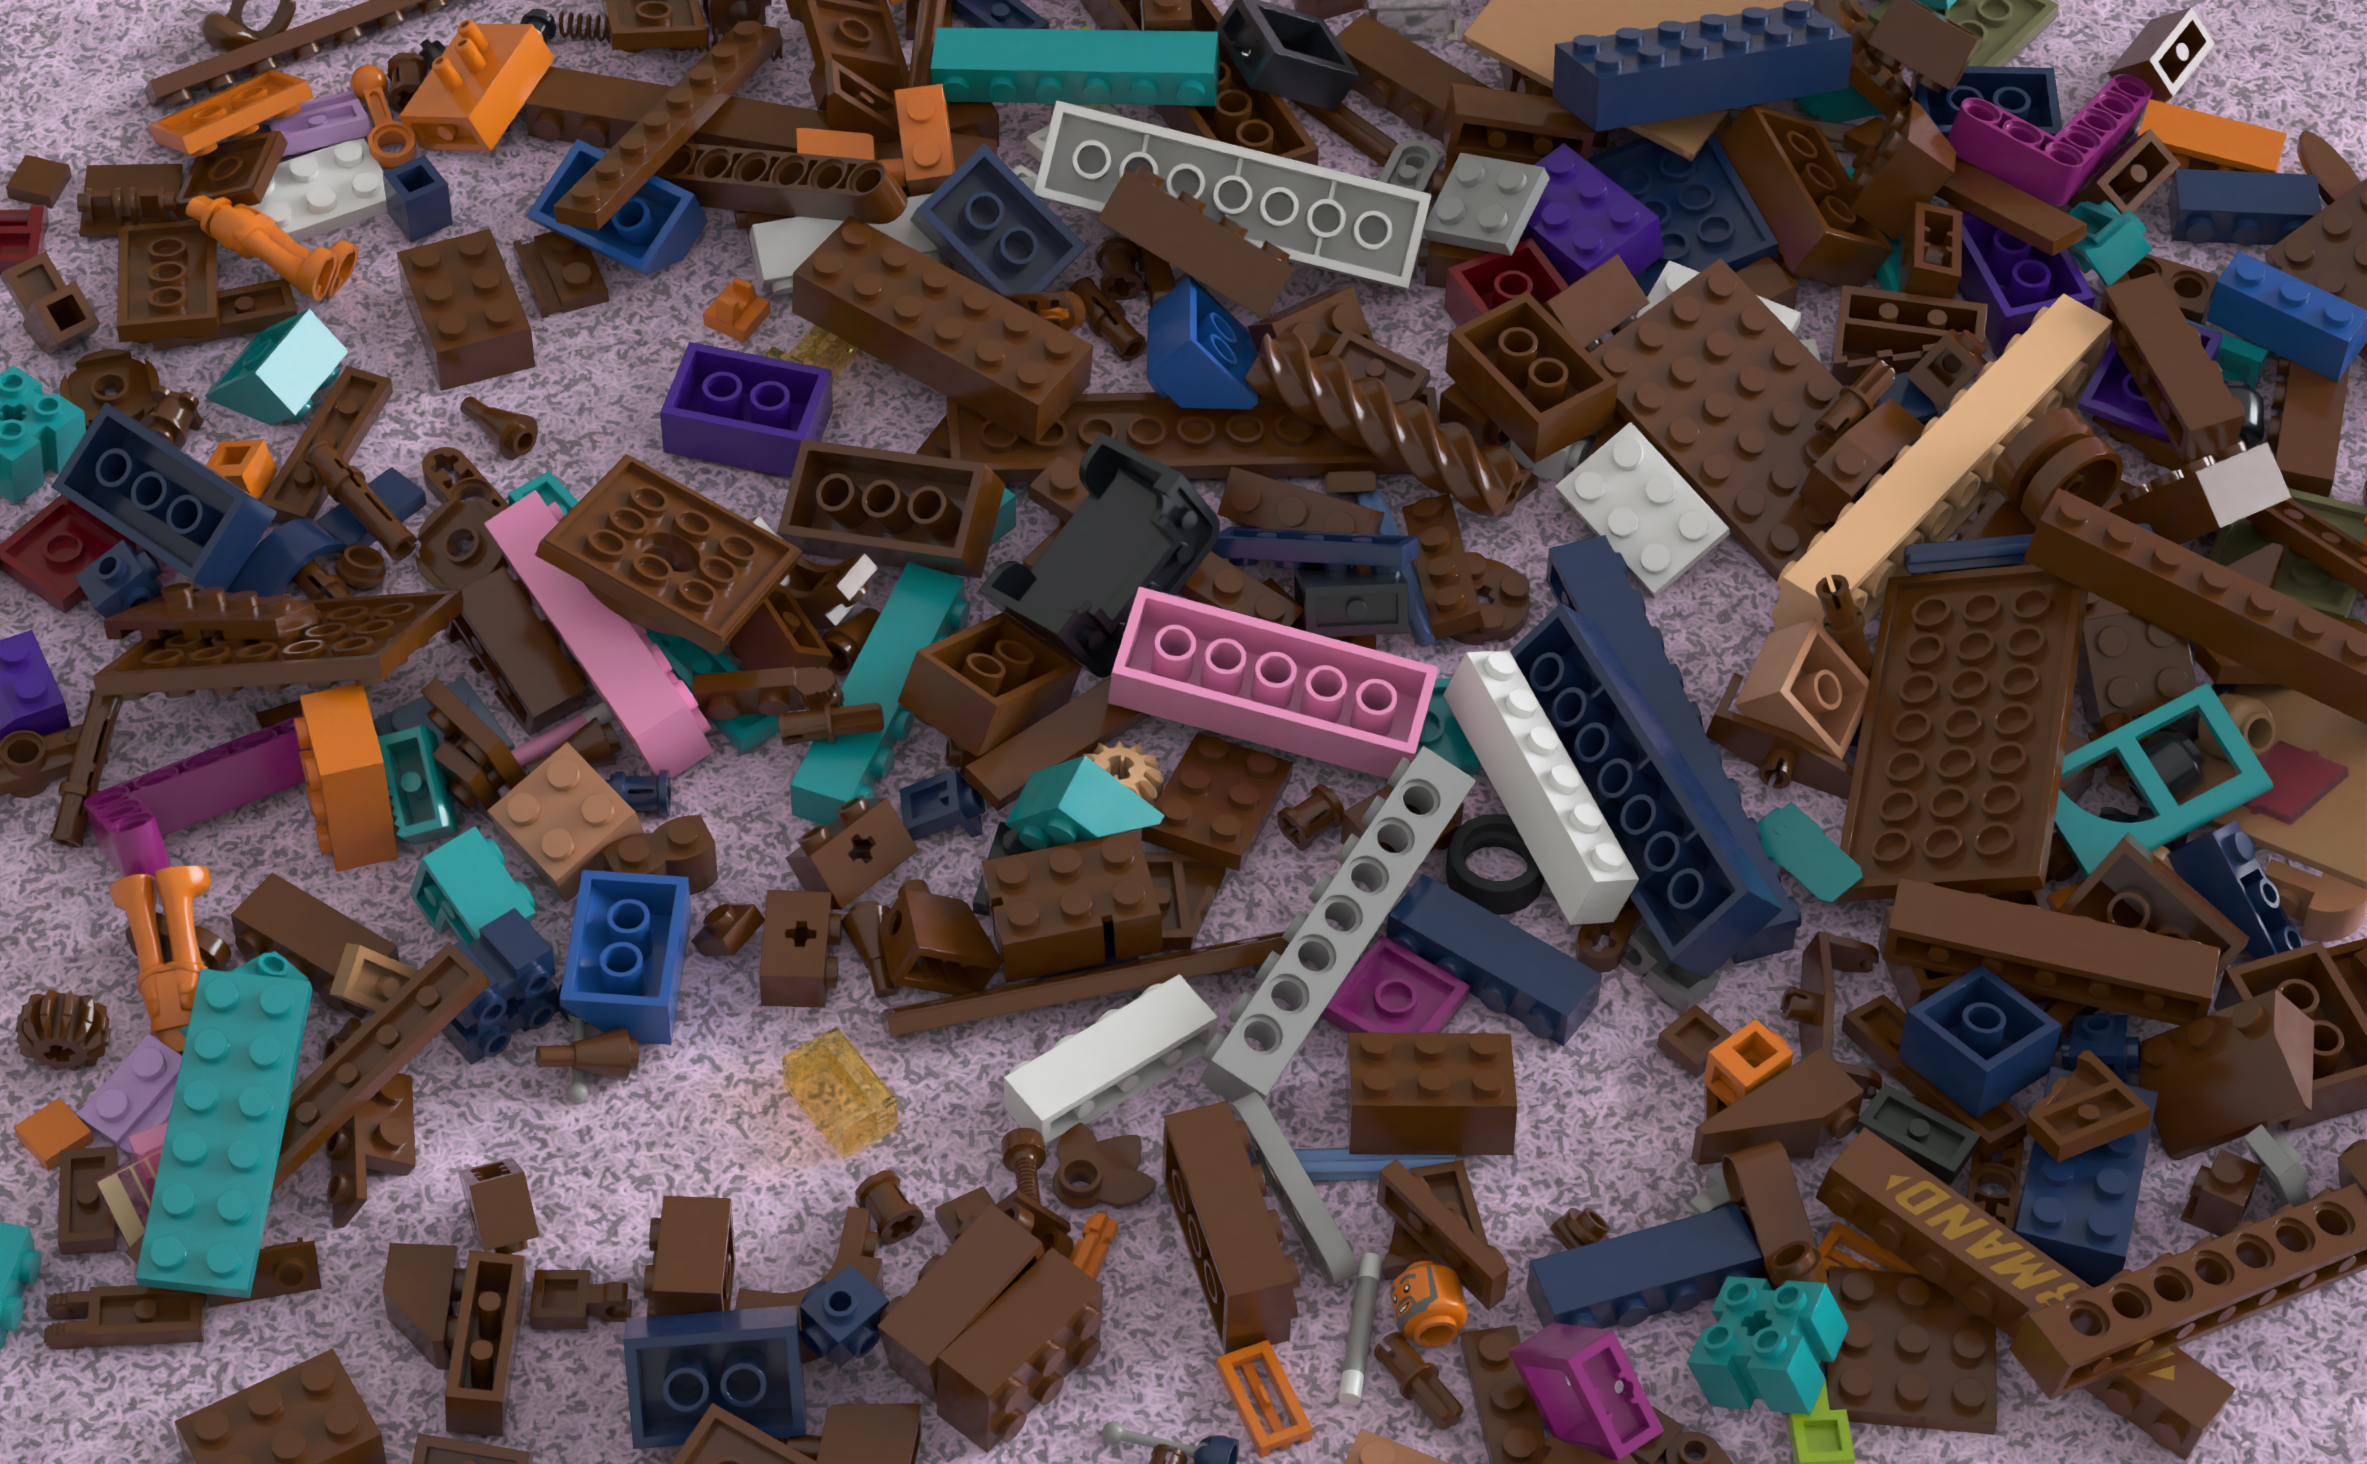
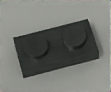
M1885 1083L1858 1119L1855 1133L1859 1134L1864 1127L1926 1171L1949 1184L1954 1182L1977 1149L1981 1136L1979 1133Z

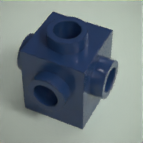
M123 539L75 576L94 609L105 619L162 596L161 589L164 588L158 579L164 572L153 556L145 549L137 553Z
M2092 1014L2090 1016H2074L2071 1037L2062 1038L2061 1056L2063 1070L2073 1072L2077 1066V1057L2081 1052L2089 1049L2126 1085H2130L2131 1069L2140 1068L2141 1042L2140 1037H2130L2128 1015Z
M850 1263L829 1282L820 1281L806 1293L800 1305V1336L812 1353L820 1358L826 1355L841 1368L854 1356L857 1359L862 1358L876 1346L880 1339L877 1326L880 1324V1316L883 1310L889 1304V1299Z

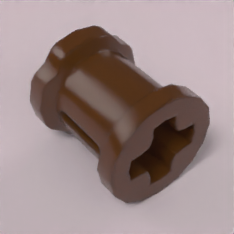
M401 52L388 60L387 76L392 82V87L388 92L389 105L399 113L403 111L427 77L428 62L417 53Z
M1111 238L1101 243L1095 251L1096 263L1103 271V277L1100 280V290L1108 299L1113 301L1134 299L1143 289L1142 276L1135 269V263L1138 260L1136 245L1125 238Z
M1319 784L1311 789L1309 798L1294 808L1285 807L1277 812V824L1282 834L1297 849L1304 851L1312 845V839L1330 826L1334 828L1341 826L1343 811L1345 810L1337 795L1327 786Z
M883 1170L869 1176L855 1191V1202L859 1208L870 1209V1214L878 1225L876 1231L879 1232L880 1239L885 1244H895L913 1235L920 1228L924 1220L923 1212L919 1206L910 1204L901 1191V1180L892 1170Z

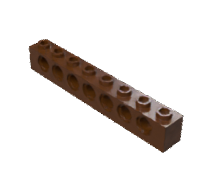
M2357 1183L2336 1191L2327 1188L2316 1194L2309 1202L2296 1207L2292 1204H2287L2275 1211L2269 1218L2256 1223L2252 1220H2247L2239 1224L2227 1235L2217 1239H2213L2211 1236L2205 1237L2196 1242L2189 1250L2174 1256L2171 1253L2162 1254L2147 1267L2131 1272L2130 1269L2122 1270L2111 1277L2107 1283L2092 1289L2088 1286H2082L2070 1293L2064 1300L2050 1306L2046 1303L2037 1304L2021 1317L2019 1321L2021 1328L2009 1349L2048 1399L2052 1400L2367 1269V1195Z

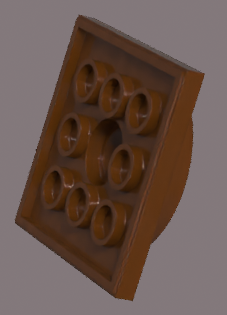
M625 454L540 541L535 556L584 582L589 591L602 604L624 619L656 632L682 636L709 652L718 655L797 565L802 550L634 457Z

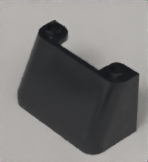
M1101 433L1081 459L1079 479L1090 494L1031 570L1017 561H1006L991 573L978 591L995 608L1005 612L1083 665L1082 668L1099 678H1106L1112 674L1138 587L1176 596L1217 542L1220 533V521L1216 513L1182 473Z

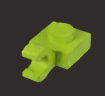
M1825 1380L1810 1415L1790 1413L1787 1426L1794 1464L1855 1463L1847 1410L1829 1409Z

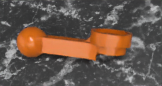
M368 64L358 67L351 76L350 87L355 92L356 97L364 101L373 127L368 135L369 153L382 167L394 169L409 162L415 155L416 139L414 131L402 122L393 121L384 96L388 87V80L383 70L375 65ZM388 144H401L404 146L397 153H386L381 150L383 146Z

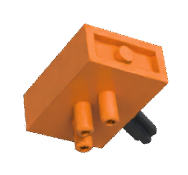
M464 20L459 24L458 32L447 48L439 40L432 43L428 39L422 41L420 46L423 49L419 55L423 56L428 62L430 72L399 115L402 122L414 131L415 139L419 146L426 150L491 152L555 59L544 42L542 34L533 24H476L473 20Z

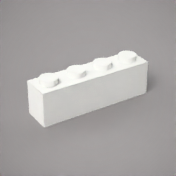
M1180 974L1163 984H1154L1147 988L1138 999L1121 1009L1107 1011L1095 1024L1076 1035L1071 1034L1063 1037L1051 1050L1032 1061L1026 1060L1016 1065L1004 1077V1107L1022 1128H1032L1039 1131L1044 1137L1045 1148L1059 1141L1061 1136L1074 1125L1080 1122L1086 1125L1201 1056L1217 1033L1218 1016Z

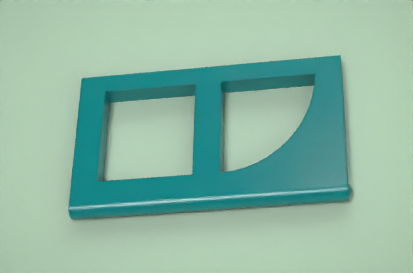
M2206 683L2064 756L2061 779L2115 752L2156 816L2155 818L2134 823L2106 820L2083 810L2072 802L2059 788L2054 828L2086 879L2127 832L2147 849L2153 851L2273 789V783L2210 684ZM2197 710L2238 775L2178 806L2137 740Z

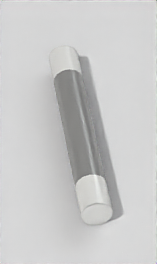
M1364 1253L1360 1260L1338 1400L1341 1403L1358 1405L1361 1402L1383 1258L1376 1253Z

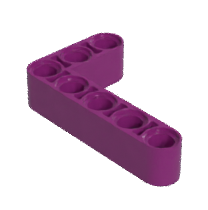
M2118 74L2055 136L1988 101L1979 98H1966L1962 101L1947 140L1955 149L1956 156L2049 205H2064L2135 133L2153 91L2145 81L2136 76Z
M303 714L109 787L88 797L84 801V806L101 853L123 877L135 874L155 876L156 870L168 868L171 865L162 836L304 782L305 778L299 752L309 750V748L300 750L294 725V719L303 717Z

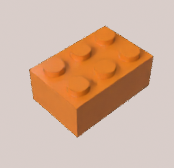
M351 684L300 695L303 717L295 718L294 725L300 750L309 748V750L301 751L299 754L305 781L309 783L305 784L310 812L311 815H314L316 823H319L315 824L321 855L332 853L336 872L398 859L385 766L364 686Z

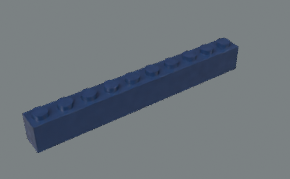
M1606 535L1549 548L1546 581L1557 604L1562 603L1597 624L1783 909L1731 957L1733 963L1738 964L1793 949L1796 930L1802 923L1799 906L1793 897H1787L1781 885L1779 866L1773 857H1767L1761 845V834L1758 824L1753 817H1747L1741 805V793L1737 782L1733 778H1727L1722 768L1720 749L1714 739L1708 740L1702 728L1703 722L1700 709L1695 701L1689 702L1683 690V678L1677 664H1670L1664 652L1665 647L1661 631L1657 626H1651L1646 616L1645 602L1640 590H1633L1627 579V567L1620 552L1614 553Z

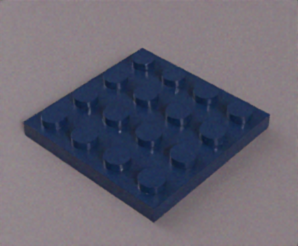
M1712 133L1693 161L1646 137L1588 158L1590 164L1659 217L1664 255L1634 277L1646 297H1648L1669 260L1701 272L1721 258L1736 273L1762 257L1769 256L1772 259L1780 256L1776 238L1714 133Z

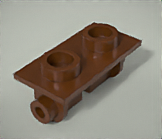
M298 1237L296 1242L266 1246L264 1249H260L250 1298L207 1294L209 1307L322 1289L315 1240L304 1242L303 1237Z

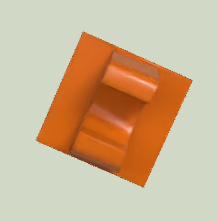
M736 277L733 280V285L729 283L703 313L704 325L745 343L771 313L770 301L757 296L753 284Z

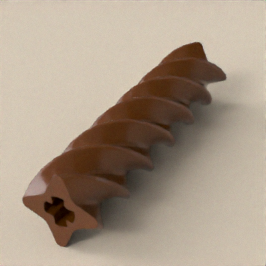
M1267 333L1263 337L1258 356L1244 379L1247 385L1263 398L1278 403H1285L1302 419L1317 425L1327 426L1344 442L1356 447L1368 448L1377 459L1386 465L1398 470L1410 471L1419 482L1428 488L1441 493L1452 494L1461 505L1483 516L1494 518L1509 517L1514 511L1520 491L1533 471V468L1519 470L1512 453L1504 446L1488 445L1477 448L1470 430L1461 423L1448 422L1435 425L1429 409L1421 401L1414 399L1393 403L1386 384L1380 379L1365 377L1352 380L1344 361L1338 356L1323 355L1311 358L1303 339L1294 333H1282L1275 339H1272Z

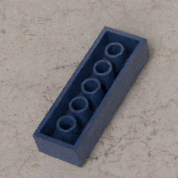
M1799 0L1787 1L1783 4V7L1772 9L1749 7L1743 9L1741 14L1729 16L1707 14L1701 16L1698 21L1686 23L1664 21L1659 23L1658 27L1643 30L1621 28L1616 31V34L1607 36L1579 35L1574 37L1573 41L1555 44L1553 98L1595 132L1845 90L1849 88L1852 35L1836 25L1832 19L1826 18L1815 10L1810 3Z

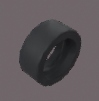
M1505 814L1481 815L1466 821L1453 833L1448 846L1446 862L1447 885L1451 890L1496 915L1512 914L1525 909L1539 897L1545 879L1510 816ZM1501 847L1512 850L1521 856L1527 863V870L1521 876L1511 880L1492 881L1479 877L1469 870L1465 861L1470 853L1481 848Z

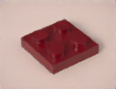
M61 494L0 544L1 571L66 614L86 597V594L75 578L76 575L122 539L136 552L137 549L133 541Z

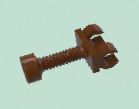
M1032 1128L1011 1130L1001 1140V1151L1004 1166L1009 1171L1015 1173L1017 1189L995 1206L1039 1239L1043 1244L1044 1253L1054 1248L1061 1255L1069 1259L1074 1245L1073 1239L1067 1235L1071 1231L1070 1222L1041 1205L1037 1170L1044 1165L1046 1160L1044 1137L1039 1131Z

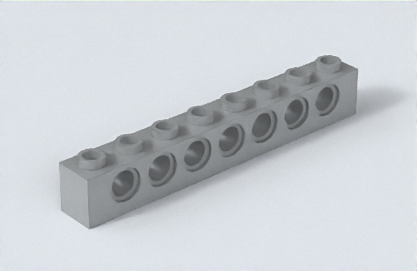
M1425 746L1421 748L1412 762L1405 757L1401 759L1387 781V784L1394 788L1388 799L1385 800L1379 795L1376 796L1361 819V822L1368 826L1363 836L1359 838L1351 833L1334 859L1342 864L1336 876L1333 877L1327 872L1324 873L1308 898L1316 903L1308 916L1301 911L1297 913L1282 936L1284 940L1290 943L1284 953L1279 955L1272 950L1256 974L1255 978L1263 982L1255 995L1245 990L1228 1016V1018L1236 1022L1227 1036L1218 1030L1203 1052L1201 1058L1209 1064L1199 1079L1200 1082L1230 1102H1234L1254 1091L1261 1096L1263 1101L1265 1100L1476 782L1474 778ZM1404 804L1415 806L1422 815L1410 812ZM1378 842L1389 844L1396 853L1385 851ZM1352 880L1364 883L1370 889V892L1361 891L1353 884ZM1326 919L1337 921L1342 925L1344 931H1337L1331 928ZM1304 958L1312 961L1317 966L1318 971L1305 968L1299 959ZM1272 998L1286 1001L1292 1011L1278 1008ZM1245 1038L1259 1041L1265 1051L1252 1049L1246 1043Z

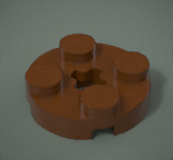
M121 349L101 350L88 354L75 363L77 370L71 373L68 379L65 373L60 383V396L84 411L87 431L105 402L140 422L143 416L152 412L157 404L151 395L154 389L160 386V381L155 367L145 358L144 364L139 360L132 359L131 352ZM115 388L118 394L105 396V390Z
M475 497L473 498L476 501L468 500L461 502L458 498L447 501L436 508L422 524L417 537L421 542V546L419 549L420 558L415 554L416 565L424 579L437 590H459L503 566L506 569L509 567L484 525L485 522L501 512L489 501ZM463 539L468 542L474 540L472 549L466 555L457 557L461 552L457 546Z
M1467 552L1466 556L1477 596L1488 598V602L1491 605L1486 603L1479 604L1484 627L1450 636V638L1468 645H1483V641H1492L1498 638L1499 643L1509 640L1518 634L1527 622L1530 608V582L1527 577L1519 574L1502 562L1486 559L1477 552Z

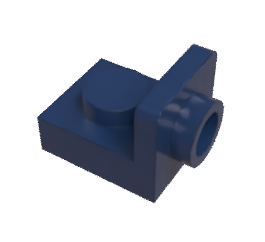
M956 769L900 789L903 825L913 841L958 824L972 838L983 834L981 814L985 813L983 796L972 785H969Z

